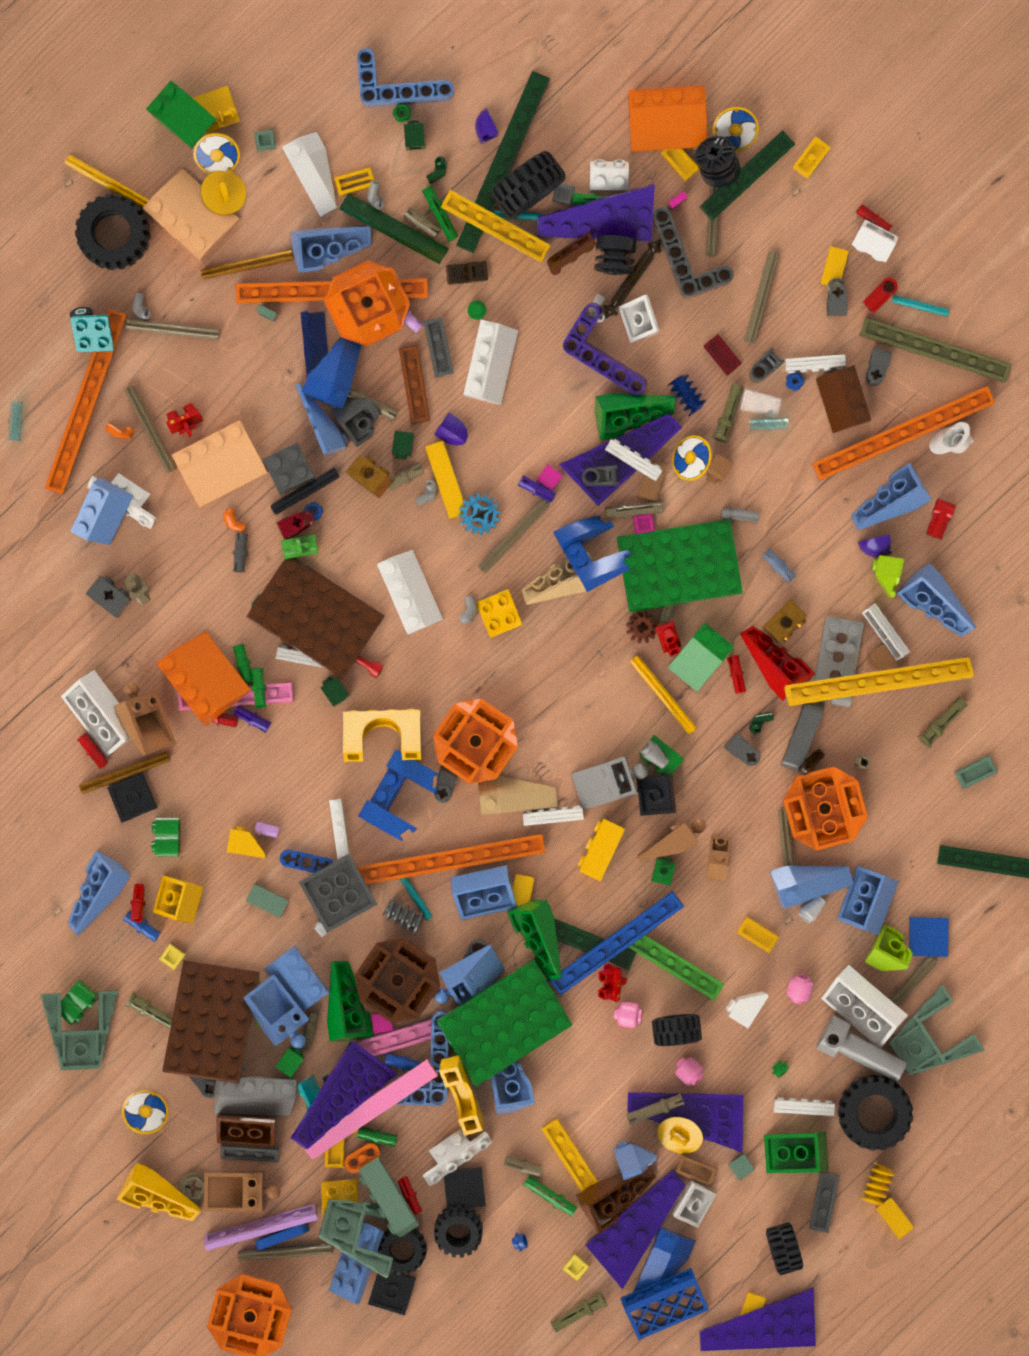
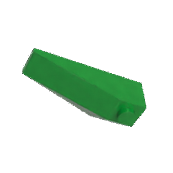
M620 393L595 396V417L600 440L617 438L624 435V432L630 429L641 427L640 425L652 422L667 414L672 415L675 410V396Z
M533 900L507 910L516 933H521L526 941L524 945L535 954L534 960L546 979L562 978L555 920L548 901Z
M348 961L331 962L327 1014L329 1042H345L373 1037L371 1017L369 1012H365L363 1004L360 1002L356 989V980Z

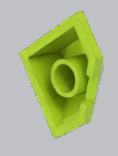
M879 555L877 559L873 560L872 564L874 576L888 598H894L896 594L895 586L899 584L904 559Z
M884 923L868 952L865 963L880 971L904 970L908 968L913 953L910 948H906L902 933Z

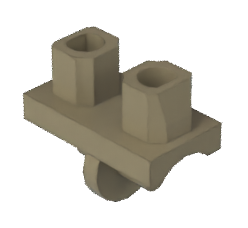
M129 574L125 578V585L132 600L136 598L142 606L151 600L150 594L147 591L149 590L147 583L139 575Z

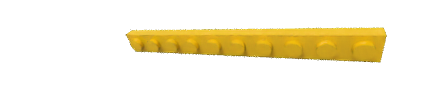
M967 657L786 685L784 690L788 705L793 706L972 678L974 672L970 658Z

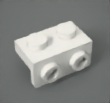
M603 159L590 162V190H628V162L620 159L613 162H606Z

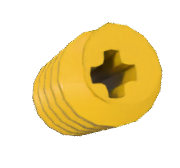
M874 1162L878 1166V1168H871L875 1176H868L872 1183H865L869 1190H863L862 1192L867 1196L860 1197V1199L874 1205H884V1201L880 1198L887 1197V1194L883 1191H889L890 1187L886 1183L891 1184L893 1180L889 1176H895L896 1174L889 1167Z

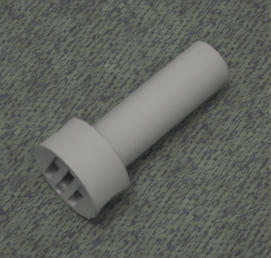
M832 1015L815 1049L832 1058L839 1052L897 1083L906 1068L907 1062L848 1032L851 1024ZM835 1034L837 1037L832 1039L829 1035Z

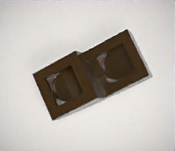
M486 261L446 266L448 285L488 281Z

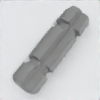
M723 507L721 517L726 519L732 517L733 520L746 522L750 520V522L757 523L759 512L751 511L750 513L749 510L736 508L731 510L730 507Z

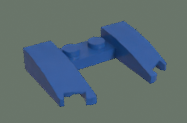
M600 516L582 519L553 531L586 592L630 570L629 565L625 564V558H630L628 550L592 562L584 549L583 543L614 527L610 521L607 523L601 521Z
M395 750L387 764L389 768L371 800H367L358 817L402 841L401 834L408 829L414 833L417 828L389 812V808L406 778L437 795L438 788H433V777H439V774L416 760H402L401 752Z

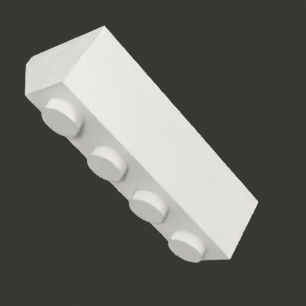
M480 321L463 394L464 397L501 405L518 330L490 321Z
M413 550L396 555L377 564L407 635L443 620Z
M95 670L80 678L61 696L106 757L131 740L130 736L121 726L114 706L119 704V702Z
M849 965L840 973L821 998L879 1048L886 1043L908 1016Z

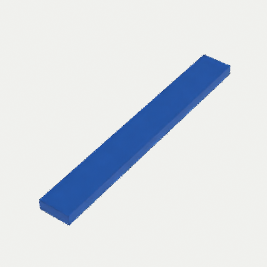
M672 890L561 970L562 978L549 979L550 983L561 996L684 907V904Z

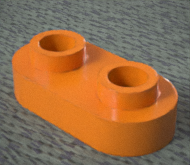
M367 1143L350 1153L345 1159V1168L351 1173L359 1172L360 1168L375 1158H379V1146L374 1143ZM373 1149L374 1155H368L367 1150ZM352 1159H356L358 1161V1164L356 1166L351 1164Z

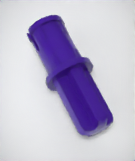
M525 475L522 476L518 483L519 487L533 493V496L537 495L548 502H552L555 498V492L542 486L541 482L537 483Z
M240 705L234 711L235 716L248 722L249 726L252 725L264 733L267 732L272 723L257 715V712L254 714Z

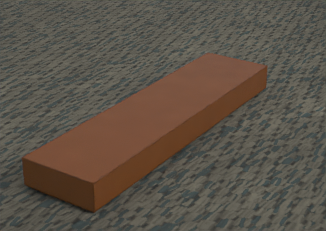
M418 345L399 348L411 424L430 421Z

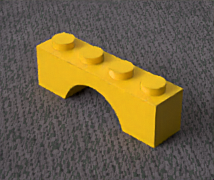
M456 1055L441 1059L439 1072L445 1088L449 1087L454 1096L458 1121L464 1136L483 1131L484 1116L460 1056Z

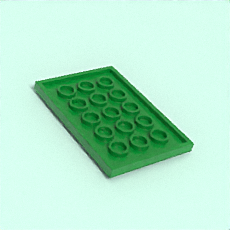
M730 519L617 537L619 552L628 550L630 553V558H625V564L629 565L630 570L622 573L629 612L743 594Z
M534 959L436 1020L457 1056H460L466 1073L474 1086L480 1085L572 1026L571 1021Z

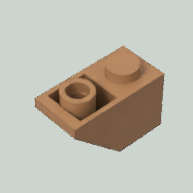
M716 454L704 474L707 476L706 480L714 485L717 483L721 484L733 463Z
M711 836L706 879L725 882L729 864L730 838Z

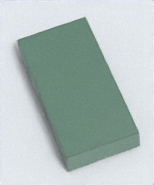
M988 755L954 773L962 789H966L996 774L998 771Z
M257 884L253 885L246 899L247 902L281 918L289 900Z

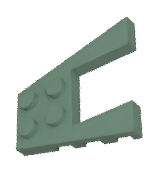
M943 985L932 994L888 1042L897 1057L907 1062L905 1069L909 1075L985 1050L973 1033L941 1054L921 1022L953 1002Z
M117 990L98 991V1029L61 1031V993L40 994L60 1070L100 1068L106 1045V1037L109 1033L110 1020L114 1012L116 996L118 995Z
M329 1199L318 1238L387 1278L393 1258L357 1247L365 1214L388 1221L387 1218L383 1219L378 1211V1208H380L379 1204Z

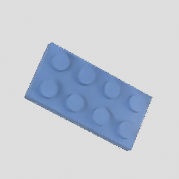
M363 1221L357 1247L377 1253L384 1230ZM341 1252L329 1291L354 1304H360L371 1269Z

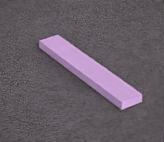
M308 1205L205 1234L206 1251L318 1220L316 1205Z

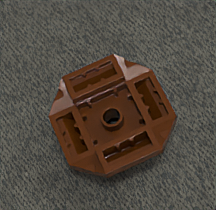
M404 937L376 943L355 974L360 1002L391 1023L419 1019L440 988L436 959ZM401 975L403 983L401 985L394 984L393 976Z

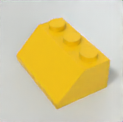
M604 818L602 822L598 820L594 831L597 833L594 839H589L585 847L588 849L586 856H581L577 864L580 867V872L600 882L625 831V828Z

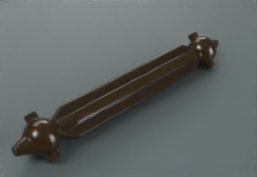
M660 239L652 243L648 242L649 250L643 253L634 266V273L627 276L613 296L611 304L604 305L606 319L613 315L617 316L616 308L622 305L654 259V253H661Z

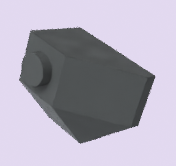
M370 399L346 400L343 408H335L331 411L356 447L373 436V425L375 419H378L379 412Z

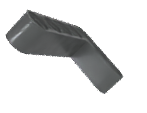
M664 207L656 209L653 222L681 296L689 299L728 285L734 275L733 270L729 266H721L697 276L693 275L670 211ZM664 213L667 216V220L661 222L657 219V215ZM671 231L674 237L668 240L664 238L663 233ZM678 249L681 255L677 258L672 257L670 251ZM681 266L685 267L687 269V274L683 276L679 275L677 273V268ZM726 271L729 273L730 278L722 280L719 277V273ZM709 278L712 285L705 287L702 285L701 280ZM687 284L692 285L694 291L688 294L683 290V287Z

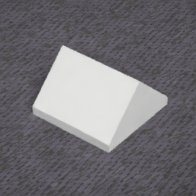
M648 294L619 306L630 343L659 334V328Z
M691 1179L672 1211L673 1217L698 1228L717 1194Z

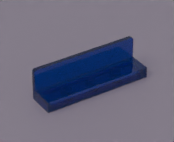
M300 312L307 376L317 367L320 360L328 354L324 312Z

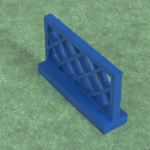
M691 1268L620 1298L638 1340L709 1310ZM695 1286L693 1294L685 1293L687 1288ZM670 1295H678L675 1302L667 1300ZM682 1296L690 1299L687 1306L679 1304ZM694 1300L703 1304V1306L696 1309L691 1307ZM660 1302L657 1310L649 1308L650 1304ZM664 1304L672 1306L669 1313L661 1311ZM676 1308L684 1310L680 1316L673 1315ZM637 1309L643 1310L640 1317L631 1315V1312ZM646 1312L654 1314L651 1321L643 1319ZM659 1315L667 1317L665 1322L661 1324L656 1323ZM641 1323L649 1325L647 1330L639 1333L638 1328Z

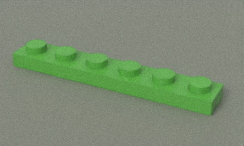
M646 935L629 946L633 951L712 1000L716 999L724 986L719 980Z

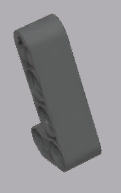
M825 701L802 704L801 713L781 766L800 772L798 770L799 766L805 760L822 716Z

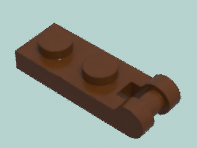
M590 231L547 260V265L553 275H558L562 267L568 263L575 262L579 256L590 252L597 245Z

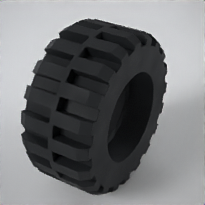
M542 151L504 177L492 189L491 197L506 217L510 219L515 218L532 208L555 190L566 179V175L553 155L548 151Z
M106 194V197H96V200L92 203L89 201L86 204L87 207L80 211V218L76 220L75 224L77 226L75 236L82 253L98 267L107 268L108 270L116 268L122 270L125 269V266L136 264L135 261L144 256V250L147 251L149 246L148 240H150L151 236L149 233V222L141 208L131 199H126L118 194L117 196ZM110 215L123 217L127 220L131 229V235L127 243L115 250L103 248L95 237L98 223Z
M863 1076L859 1078L860 1080L853 1081L850 1084L851 1086L844 1090L843 1097L839 1100V1123L844 1133L853 1143L871 1151L877 1149L882 1151L890 1146H896L898 1141H902L905 1138L906 1132L910 1131V1124L913 1122V1106L908 1094L898 1083L884 1076ZM881 1095L892 1104V1121L882 1130H868L859 1122L858 1107L862 1100L868 1096Z

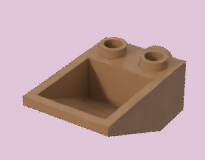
M127 682L124 685V693L131 699L115 705L114 709L121 726L141 753L145 756L175 745L176 741L156 690L138 696V685L135 682Z
M696 818L691 822V827L689 828L684 822L679 823L677 821L669 827L670 832L637 857L639 860H646L684 853L698 842L694 833H702L706 829L705 821L701 818Z
M265 1171L204 1173V1212H262L264 1210V1196L272 1200L280 1196V1188L276 1184H270L265 1188ZM254 1180L256 1185L250 1186L249 1181ZM250 1199L255 1200L256 1204L254 1206L249 1204Z

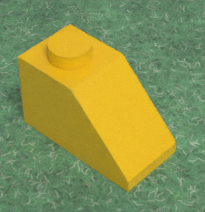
M235 826V829H230L227 852L266 858L267 853L254 835L247 831V827Z

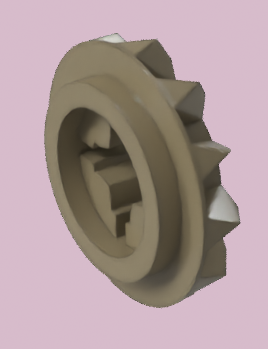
M197 1172L184 1175L178 1185V1190L193 1203L204 1200V1175ZM194 1180H196V1186L202 1189L196 1190L194 1195H192V1189L186 1186L192 1185Z

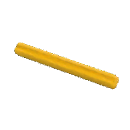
M68 155L66 158V165L116 194L122 195L126 199H131L142 209L149 200L74 156Z
M635 656L631 660V664L688 734L694 732L697 728L642 659L639 656Z

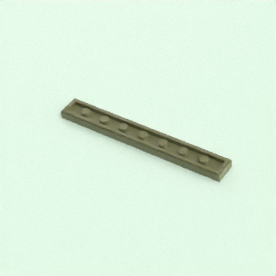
M865 317L859 335L1003 383L1006 382L1011 367L1009 363Z

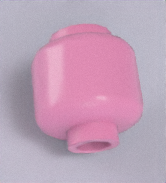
M796 974V976L790 978L786 994L793 1003L802 1004L810 1000L814 984L810 981V977Z
M621 1002L619 1008L615 1007L614 1019H618V1025L621 1027L635 1028L638 1024H641L643 1009H640L637 1003Z
M693 1057L681 1058L675 1065L677 1067L676 1076L687 1086L691 1084L695 1086L704 1076L703 1067Z

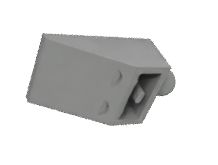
M623 756L571 773L583 810L636 794L638 791L633 778H645L648 774V768L644 764H637L633 770H630L627 758ZM618 764L623 765L622 771H617L616 766ZM624 782L629 784L628 789H623L622 784Z

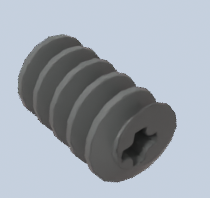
M393 897L383 915L387 914V921L393 917V924L400 921V928L407 925V932L413 928V935L415 936L424 920L422 918L423 912L416 915V908L409 911L410 905L408 904L402 908L403 901L395 904L396 898Z

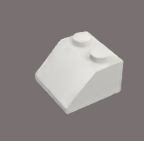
M761 991L736 997L735 1000L731 999L726 1006V1014L741 1025L749 1028L769 996Z

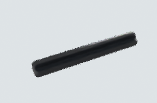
M335 468L331 469L271 505L272 511L277 515L340 477Z

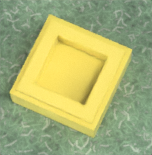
M170 943L159 960L173 970H176L186 954Z
M574 1253L562 1269L578 1281L589 1265Z

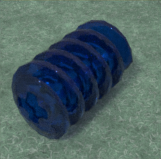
M689 374L679 376L667 386L673 385L670 390L671 392L678 391L675 398H682L679 403L680 405L687 404L683 410H691L688 415L690 417L703 408L707 400H699L702 393L695 394L698 387L691 388L690 386L694 381H686Z

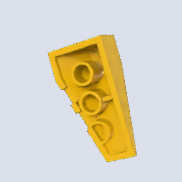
M138 1163L129 1172L116 1199L140 1209L141 1206L152 1208V1212L158 1213V1210L166 1211L170 1216L193 1221L201 1211L196 1204L158 1173Z

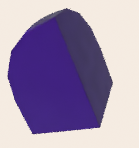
M487 108L479 113L475 122L476 134L481 144L498 137V131Z
M451 413L446 415L434 433L435 436L444 442L455 446L463 445L468 438L465 425Z
M890 535L858 542L860 549L866 555L878 557L879 555L886 556L892 554Z

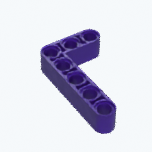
M589 303L583 309L564 340V351L634 395L641 394L647 387L646 378L586 341L602 314V308L598 303ZM589 307L596 309L597 315L595 317L588 314ZM579 324L586 325V333H582L578 330ZM569 340L576 341V349H571L569 347ZM585 350L593 352V359L585 357ZM602 360H606L609 362V369H603L601 367ZM617 371H624L626 378L619 379ZM633 381H640L642 389H635Z

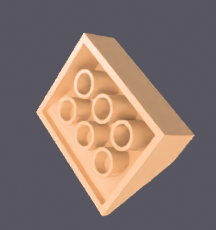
M181 169L143 207V210L201 262L204 261L240 220L234 213L220 215L208 209L201 197V184L184 169Z
M240 420L172 454L199 508L268 473Z

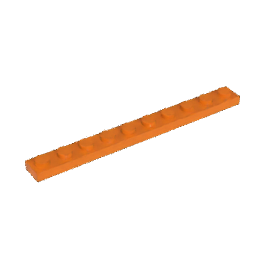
M427 278L399 279L408 299L428 298ZM332 281L236 284V303L325 301ZM367 297V298H364L363 300H372V299Z
M108 308L106 315L109 316L114 350L95 351L92 353L45 485V489L64 495L127 318V314Z
M988 386L820 459L812 463V466L819 481L987 408L995 404V401Z
M542 834L364 865L357 868L368 885L545 853Z

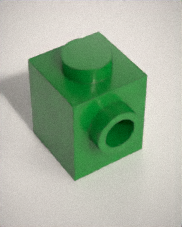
M665 856L661 857V859L656 858L651 877L652 882L670 886L676 864L672 862V858Z
M289 1046L275 1067L291 1078L304 1060V1052Z

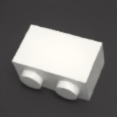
M864 220L852 245L855 246L856 250L872 255L875 260L886 262L899 237Z

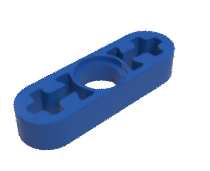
M285 850L280 855V862L283 866L312 873L318 872L314 870L316 858L320 859L318 862L320 864H325V861H328L329 865L334 863L330 858L294 850ZM288 853H291L293 858H297V854L301 855L298 861L299 866H295V861H290L287 864L283 857L287 856ZM304 857H310L313 860V865L310 868H305L302 865Z
M308 1223L283 1229L255 1240V1244L258 1250H262L310 1231Z

